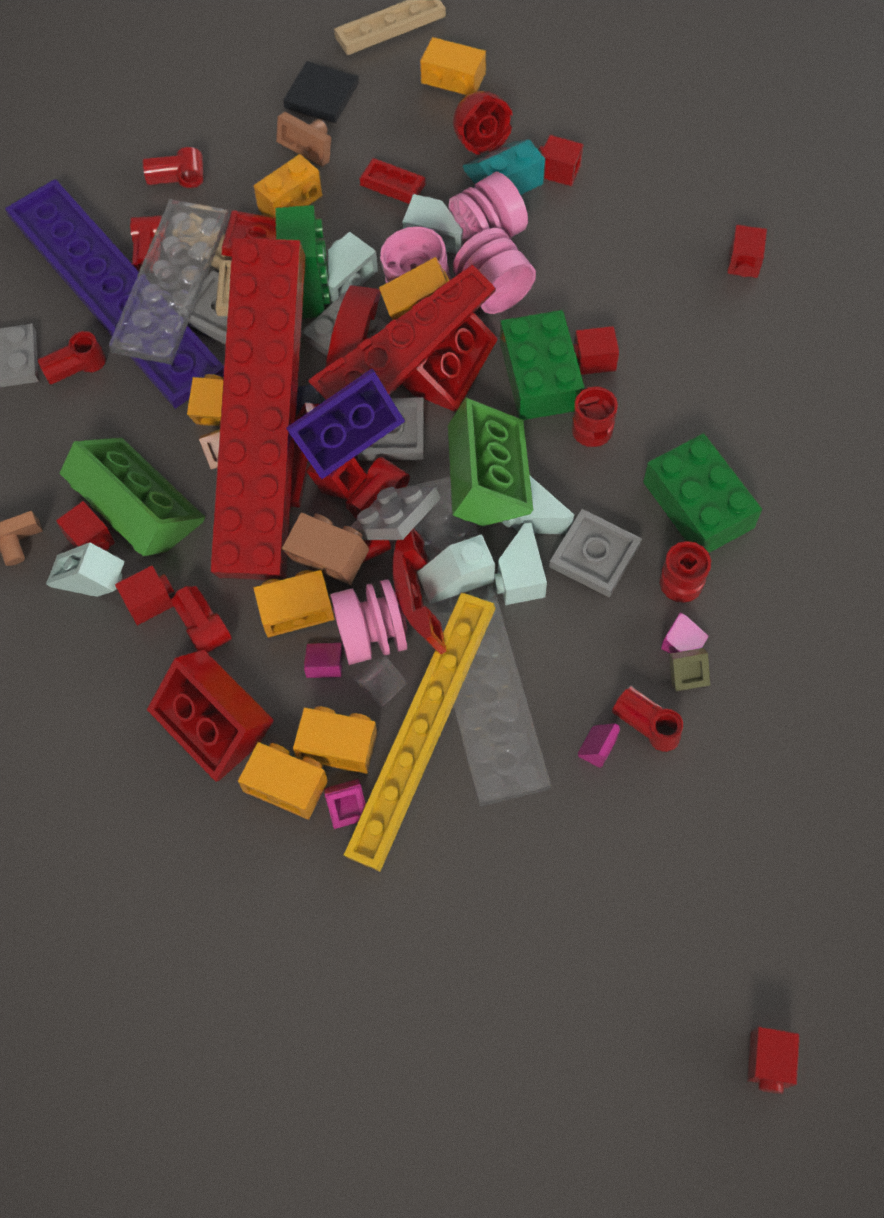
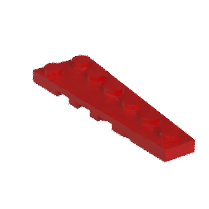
M472 264L435 290L431 296L425 297L415 304L407 313L397 320L394 319L388 323L380 332L358 344L357 348L343 358L341 356L314 375L308 382L327 400L364 373L373 369L390 395L496 291V288Z

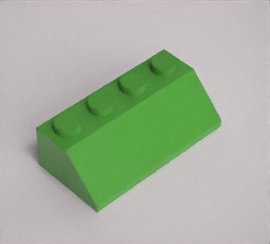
M465 398L448 424L453 516L464 521L486 526L530 515L534 509L523 420Z
M123 438L74 441L59 473L70 483V486L75 491L79 492L91 504L95 511L99 512L111 524L115 531L119 532L133 545L135 551L143 556L168 552L202 524L206 518Z

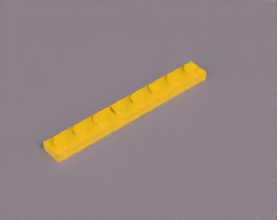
M461 592L443 632L447 652L439 654L435 650L345 850L344 856L379 872L381 871L496 609L494 603Z

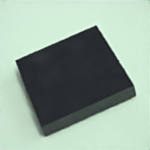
M306 61L283 99L284 108L336 123L359 84L358 76Z

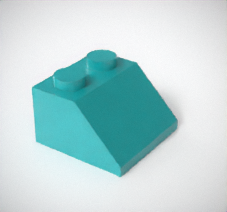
M529 139L511 142L463 165V170L474 184L495 172H499L511 180L520 195L542 185L544 181L545 158Z

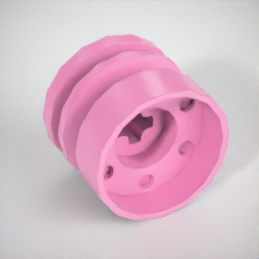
M495 172L475 184V188L469 187L449 200V211L463 230V243L467 242L475 234L495 227L503 229L508 237L512 238L525 230L528 224L527 210L519 191L510 179L499 172Z
M407 227L396 231L388 237L381 248L380 255L386 283L434 257L437 258L450 281L451 276L446 246L442 237L435 231L425 227Z
M496 227L485 229L471 237L460 248L453 261V272L456 276L473 264L496 288V291L480 306L485 313L489 314L501 313L516 305L530 291L536 277V271L522 252L518 251V248L510 240L506 232Z
M389 579L380 581L382 594L380 598L376 597L372 583L367 584L365 602H359L353 588L330 594L348 665L370 660L372 657L371 643L378 642L384 656L389 655L388 638L393 637L398 652L407 650L405 615Z

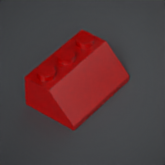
M473 313L402 384L417 397L449 410L457 411L498 338Z
M205 650L174 658L147 708V711L215 782L221 780L255 749L258 742L261 743L274 721Z

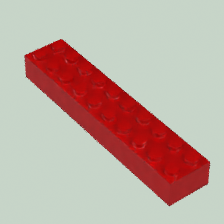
M233 238L211 573L218 578L286 579L287 554L282 547L289 536L294 439L286 427L296 421L305 253L300 240Z

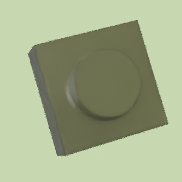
M704 648L669 654L671 681L675 691L710 686L708 652Z

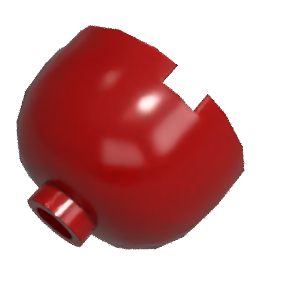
M489 91L473 92L464 97L455 109L453 117L454 132L468 151L476 155H482L479 152L487 150L492 152L501 147L511 133L510 115L513 117L512 110L502 98Z

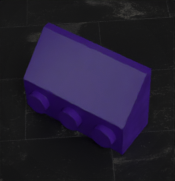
M370 369L286 427V429L320 478L323 479L400 426L405 420L375 371Z

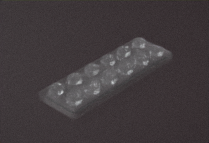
M169 199L110 340L109 348L111 353L172 365L228 223V210Z

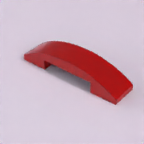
M349 286L334 324L326 367L341 356L343 358L357 348L358 344L366 340L370 321L375 320L381 295L380 289Z
M413 528L403 540H397L393 556L394 587L400 607L409 623L439 654H443L447 650L441 622L423 605L417 570L427 565L428 559L424 540L416 529Z

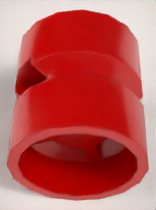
M596 386L588 387L578 394L572 421V433L577 442L588 447H600L612 438L618 403L617 398L611 391Z
M689 541L677 543L670 548L666 555L659 581L661 591L667 598L675 602L685 603L699 597L711 569V558L706 549L695 542Z

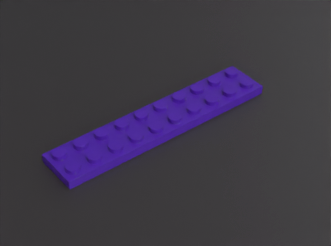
M56 179L5 208L8 217L175 409L189 400L193 377L204 378L206 374L224 377V366Z

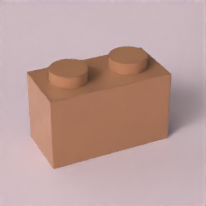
M302 512L282 547L292 561L316 571L322 570L323 574L349 585L352 584L369 551L368 546L362 539L363 535L356 529L349 526H344L341 529L333 526L331 520L320 514H314L311 517Z

